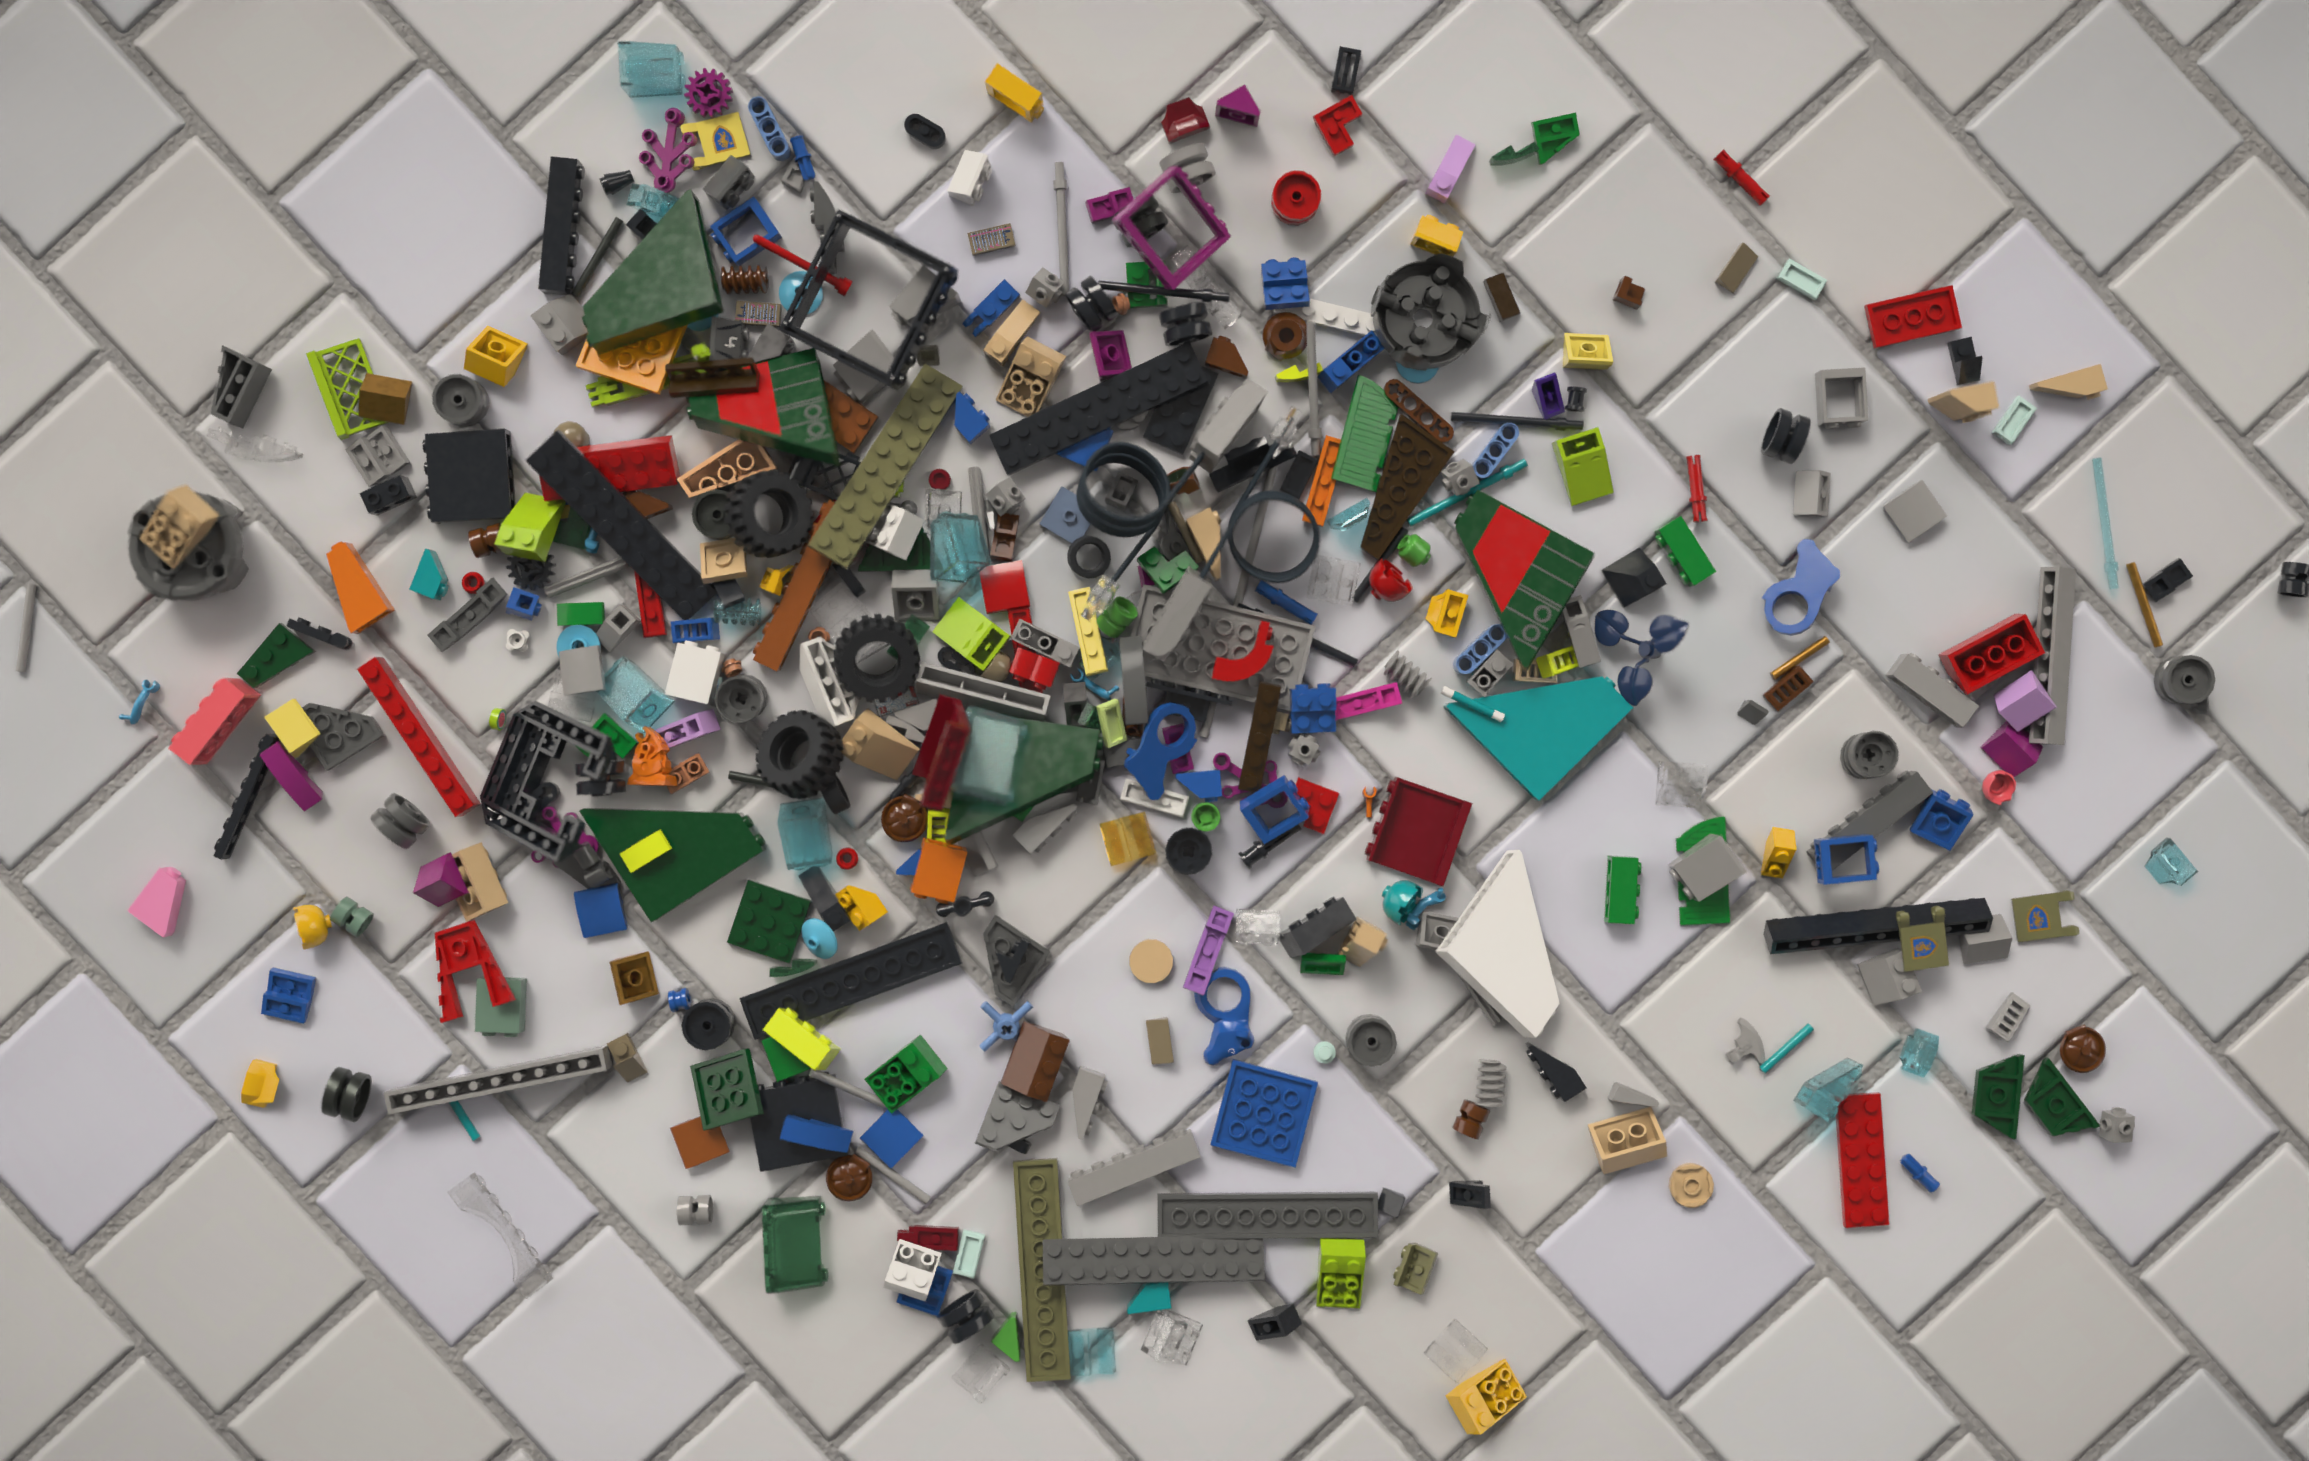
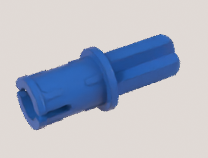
M802 135L792 137L790 143L796 157L794 160L798 163L803 180L810 181L816 176L810 160L812 156L807 151Z
M1906 1154L1902 1157L1900 1163L1913 1175L1912 1178L1918 1180L1929 1193L1934 1192L1940 1186V1183L1927 1171V1167L1922 1166L1911 1154Z

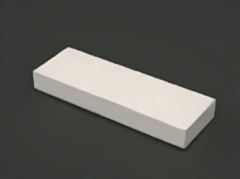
M1126 778L1120 800L1183 818L1189 796L1164 789V793L1158 800H1151L1146 796L1143 787L1137 781Z

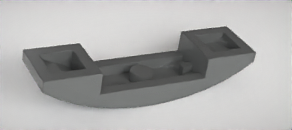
M491 578L477 590V594L447 621H442L427 635L441 652L451 647L474 629L508 595L494 578Z
M1141 636L1120 637L1126 725L1148 724Z

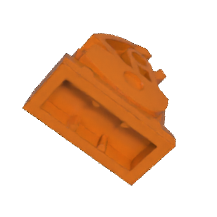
M644 726L642 729L646 732L645 737L643 733L635 734L639 743L635 748V756H633L632 760L633 774L628 778L627 785L677 786L676 777L669 774L672 768L671 761L667 757V753L670 751L667 743L654 729Z

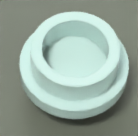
M1322 1041L1315 1046L1314 1057L1318 1062L1326 1064L1335 1058L1336 1050L1330 1042Z

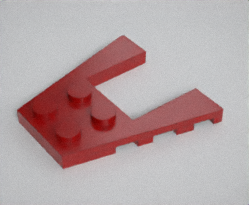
M475 920L435 932L436 961H439L440 973H437V980L441 982L439 1006H442L443 1017L440 1018V1023L463 1017L452 974L478 965L482 966L493 1007L516 1000Z

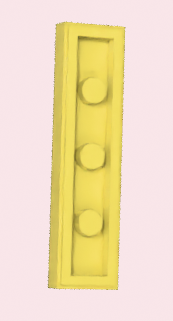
M1086 587L1070 591L1068 593L1086 676L1108 672L1100 629L1097 624L1096 611L1090 619L1087 617L1090 607L1094 602L1091 588Z

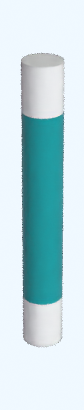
M1446 686L1441 691L1442 695L1499 722H1502L1505 714Z

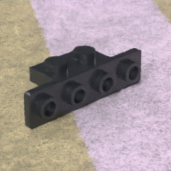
M1265 436L1255 438L1248 444L1233 448L1224 454L1228 465L1209 474L1218 493L1254 477L1272 444L1268 445ZM1289 437L1281 440L1264 471L1297 456Z
M1151 679V683L1146 682L1147 687L1167 691L1164 704L1176 703L1187 707L1197 721H1206L1210 701L1232 706L1233 701H1228L1229 696L1216 693V697L1207 696L1208 691L1196 688L1194 692L1185 691L1186 686L1173 683L1172 687L1164 686L1165 681ZM1176 713L1171 714V715H1175V716L1182 717L1180 714H1176Z

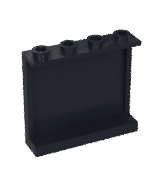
M489 429L425 434L422 446L427 462L424 463V471L428 475V484H426L425 490L427 497H429L430 506L427 507V516L431 519V523L441 524L443 522L505 519L516 505L511 431L507 429Z
M807 1076L794 1078L795 1082L786 1083V1080L775 1081L773 1086L764 1087V1084H758L764 1114L751 1117L750 1120L760 1172L847 1156L849 1154L850 1148L846 1153L780 1139L785 1118L788 1114L843 1127L836 1087L815 1078L808 1079Z

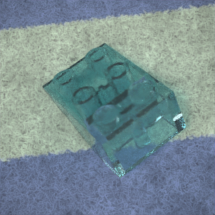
M1850 1058L1842 1060L1804 1082L1793 1101L1828 1122L1829 1119L1834 1118L1837 1114L1840 1102L1848 1097L1850 1093L1849 1088L1854 1081L1860 1078L1862 1074L1861 1069L1864 1065Z

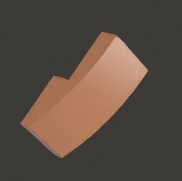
M699 753L672 768L669 774L676 777L677 786H667L671 794L709 773Z

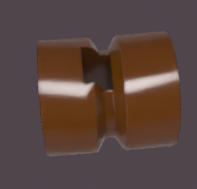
M501 523L489 525L486 530L478 528L468 532L469 543L476 558L489 556L491 551L496 554L502 552L494 544Z
M1464 1099L1459 1110L1461 1116L1456 1117L1452 1128L1468 1137L1479 1140L1483 1130L1481 1124L1487 1121L1491 1111Z

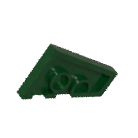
M279 623L237 672V675L253 688H258L279 675L283 670L297 664L301 659L310 656L316 651L283 623Z

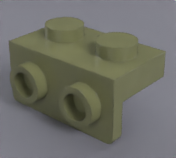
M1415 1242L1406 1245L1401 1253V1258H1403L1401 1265L1396 1268L1393 1275L1395 1279L1393 1285L1397 1287L1402 1286L1423 1295L1438 1253Z

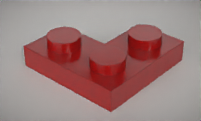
M1352 95L1313 116V120L1333 156L1344 152L1354 145L1344 126L1361 117L1362 112Z
M1298 777L1295 783L1298 788L1297 794L1300 798L1304 797L1308 804L1311 805L1308 811L1309 818L1304 821L1303 826L1324 834L1339 793Z

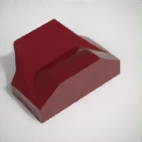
M1190 97L1167 105L1165 118L1161 122L1169 144L1210 129L1203 107L1195 104Z

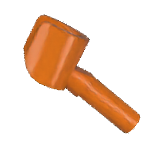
M1374 786L1373 795L1369 796L1366 794V787L1362 792L1363 797L1366 798V817H1372V801L1377 792Z

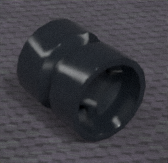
M2283 562L2281 575L2284 579L2279 581L2277 593L2291 597H2309V564Z

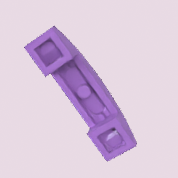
M1213 906L1193 956L1183 988L1204 996L1234 913Z

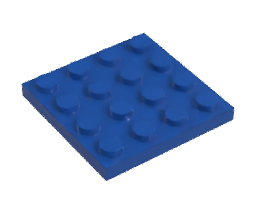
M1232 1059L1210 1145L1296 1168L1318 1081Z

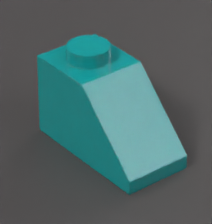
M425 548L409 590L435 600H441L448 591V578L436 551Z
M1143 1283L1127 1304V1314L1171 1309L1169 1283Z

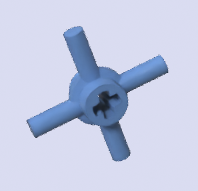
M985 1001L980 1008L994 1020V1032L979 1045L980 1048L985 1052L1000 1038L1004 1040L1013 1038L1016 1041L1020 1029L1019 1020L1033 1008V1005L1027 1001L1013 1015L1009 1013L999 1014Z

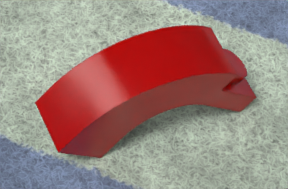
M1260 620L1255 645L1245 657L1227 659L1216 656L1211 678L1221 681H1239L1257 673L1267 663L1274 646L1265 644L1266 640L1270 641L1273 628L1269 627L1270 622Z

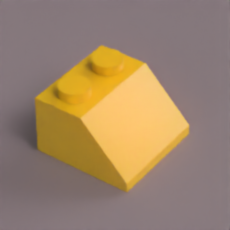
M1422 216L1410 245L1435 255L1443 253L1454 257L1463 232L1454 224L1447 223L1445 225L1438 222L1439 219L1434 216Z
M487 326L466 348L464 369L505 387L514 377L528 343Z

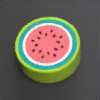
M494 708L490 714L489 725L492 730L501 731L506 722L505 709Z

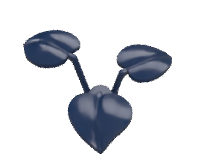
M1602 610L1595 616V635L1602 645L1615 646L1619 643L1620 638L1639 645L1638 651L1643 659L1636 663L1634 668L1631 666L1623 667L1617 680L1619 691L1629 704L1637 706L1652 688L1653 679L1650 672L1645 668L1639 667L1644 663H1648L1649 659H1657L1662 653L1674 650L1683 640L1689 627L1688 622L1669 615L1658 616L1652 621L1649 628L1652 639L1650 641H1639L1624 635L1629 628V622L1622 613L1615 610Z

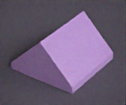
M2029 671L1993 695L1998 712L2017 732L2057 708L2033 671Z

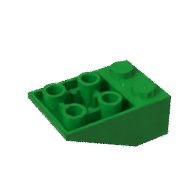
M920 1034L864 1080L892 1114L937 1080L948 1068Z

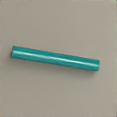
M1807 1023L1759 1068L1766 1074L1806 1038L1814 1028Z
M459 1101L448 1102L472 1141L479 1138L480 1134Z

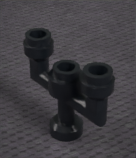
M984 891L978 898L971 899L968 896H961L953 904L939 903L936 906V913L940 917H947L953 912L958 916H966L974 907L991 906L994 902V895L989 891Z

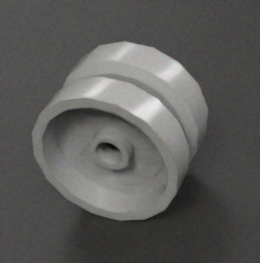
M1196 143L1178 149L1159 162L1162 172L1166 171L1170 166L1180 167L1183 172H1187L1189 176L1187 179L1190 183L1196 186L1205 183L1216 174L1212 162L1204 161L1208 157V153L1203 143ZM1172 179L1167 181L1171 193L1181 192Z

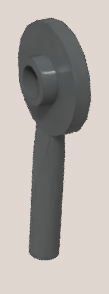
M1167 506L1165 519L1168 534L1161 540L1160 551L1166 560L1171 561L1185 550L1189 554V548L1183 536L1176 532L1175 520Z

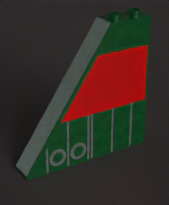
M815 348L756 362L760 373L758 392L685 397L687 403H690V407H687L689 419L694 420L699 429L834 466L840 465L821 363ZM740 366L742 369H750L749 366Z
M1477 490L1475 495L1470 494L1465 503L1467 506L1465 512H1460L1454 522L1456 533L1522 669L1527 672L1593 561L1595 553L1484 492Z

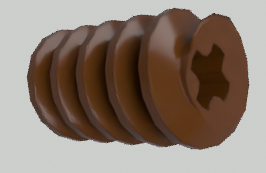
M748 265L747 272H744L742 266H739L738 272H735L733 266L730 267L729 272H726L725 267L722 266L721 285L723 291L725 289L728 295L732 294L733 289L736 294H740L742 289L745 294H749L751 289L754 294H757L759 289H761L762 293H767L769 287L767 266L765 271H762L760 265H757L755 272H753L751 265Z

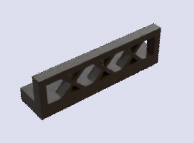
M753 357L665 364V371L670 379L669 394L671 398L758 392L760 373ZM740 366H749L750 369H742ZM718 368H725L728 371H721ZM701 369H702V370H704V371H706V372L700 373V372H698V371H696V370H701ZM675 371H681V372H683V373H685V374H676V375H675L674 372H675Z

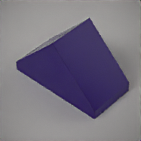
M1554 372L1534 380L1532 393L1544 420L1564 413L1565 409L1557 374Z

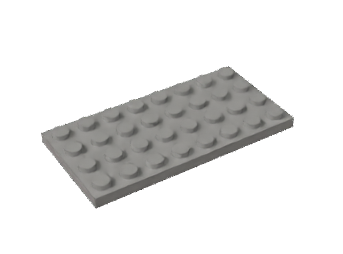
M1143 584L1137 608L1138 616L1135 618L1131 637L1141 636L1142 649L1147 635L1173 591L1163 594L1159 588ZM1203 600L1201 603L1202 611L1196 621L1191 620L1189 623L1190 631L1185 640H1179L1165 661L1143 650L1145 676L1251 702L1256 701L1260 681L1282 686L1277 708L1290 711L1289 689H1295L1296 684L1302 683L1315 626L1211 600L1207 602ZM1260 620L1270 622L1269 627L1273 628L1270 641L1266 640L1265 644L1274 646L1267 663L1257 673L1239 681H1221L1211 678L1216 656L1227 659L1245 657L1255 645Z

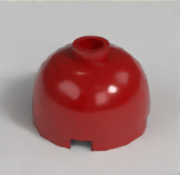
M1380 559L1369 575V582L1373 588L1371 593L1378 600L1382 598L1388 602L1402 600L1413 590V586L1408 579L1404 581L1401 576L1403 573L1386 559L1384 561Z

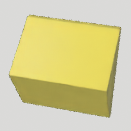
M1564 334L1563 368L1607 370L1613 365L1609 335Z
M295 698L264 717L294 758L299 757L320 735V732Z

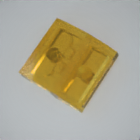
M1145 811L1100 823L1111 866L1156 854Z

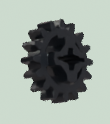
M547 555L545 567L541 561L527 558L521 559V557L513 556V558L507 557L511 565L506 566V569L512 570L508 577L516 578L513 582L515 585L522 583V589H527L528 585L530 590H535L536 585L539 588H544V581L547 583L551 582L548 576L555 575L551 568L556 567V564L550 561L554 558V555ZM524 563H532L533 565H535V567H538L539 570L530 569L528 566L524 565ZM518 566H519V568H520V570H521V572H522V573H521V576H520V574H519V572H518ZM542 574L541 577L534 580L535 576Z

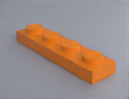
M1327 435L1325 436L1306 503L1317 525L1321 527L1324 526L1336 480L1331 479L1341 442V439ZM1303 514L1302 521L1311 523L1308 517Z

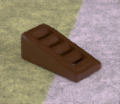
M1795 666L1767 690L1763 696L1776 711H1779L1814 681L1800 666ZM1797 675L1803 683L1800 684L1794 676ZM1790 680V682L1796 687V689L1793 690L1788 685L1787 681ZM1781 686L1789 693L1788 696L1780 690ZM1774 692H1776L1778 696L1782 699L1780 703L1772 695Z

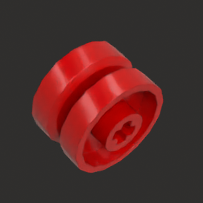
M1293 170L1285 173L1277 180L1273 188L1271 206L1274 214L1280 221L1288 225L1298 226L1307 223L1315 216L1319 207L1321 189L1316 179L1304 171ZM1292 196H1295V198L1299 197L1300 199L1294 200Z

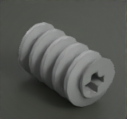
M1397 650L1385 664L1384 675L1392 673L1391 681L1398 678V687L1406 684L1404 691L1407 692L1412 689L1411 697L1413 698L1423 691L1432 678L1425 681L1427 674L1424 672L1418 675L1419 667L1411 669L1412 661L1404 664L1406 657L1402 656L1398 659L1399 651Z
M1479 1059V1062L1484 1064L1485 1067L1478 1068V1071L1484 1073V1076L1477 1077L1483 1084L1476 1086L1482 1093L1476 1094L1475 1097L1481 1099V1102L1475 1104L1485 1107L1502 1106L1503 1101L1498 1098L1503 1097L1504 1092L1498 1089L1504 1088L1505 1084L1499 1080L1506 1078V1075L1501 1073V1071H1505L1507 1067L1501 1064L1500 1061Z

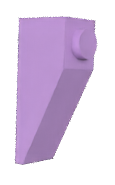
M1456 134L1425 194L1445 204L1475 147L1474 143Z
M714 709L693 714L658 728L655 731L663 737L668 747L672 748L721 729Z

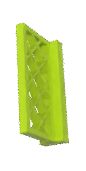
M360 338L317 352L314 350L306 353L336 435L340 440L389 423L363 418L358 427L350 429L348 424L351 414L359 416V413L353 411L359 400V391L355 395L347 391L346 388L351 379L361 384L363 383L362 380L353 377L358 365L365 368L367 373L373 374ZM358 346L360 353L356 360L345 356L348 348ZM333 353L339 356L335 366L332 367L325 363L323 356ZM343 358L354 363L349 374L338 370ZM328 369L333 370L331 375L329 374ZM336 372L347 377L342 388L333 384L332 380ZM344 393L355 398L350 409L342 406L340 403Z

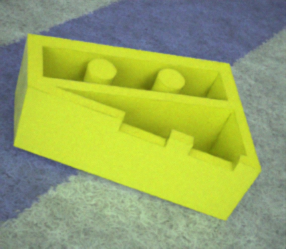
M779 1008L763 1029L813 1070H826L841 1050L831 1039L817 1032L816 1028L809 1022L800 1020L798 1014L790 1008Z

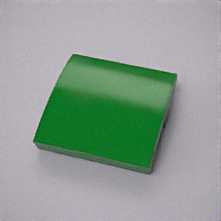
M770 1036L761 1040L776 1082L812 1069L773 1037Z

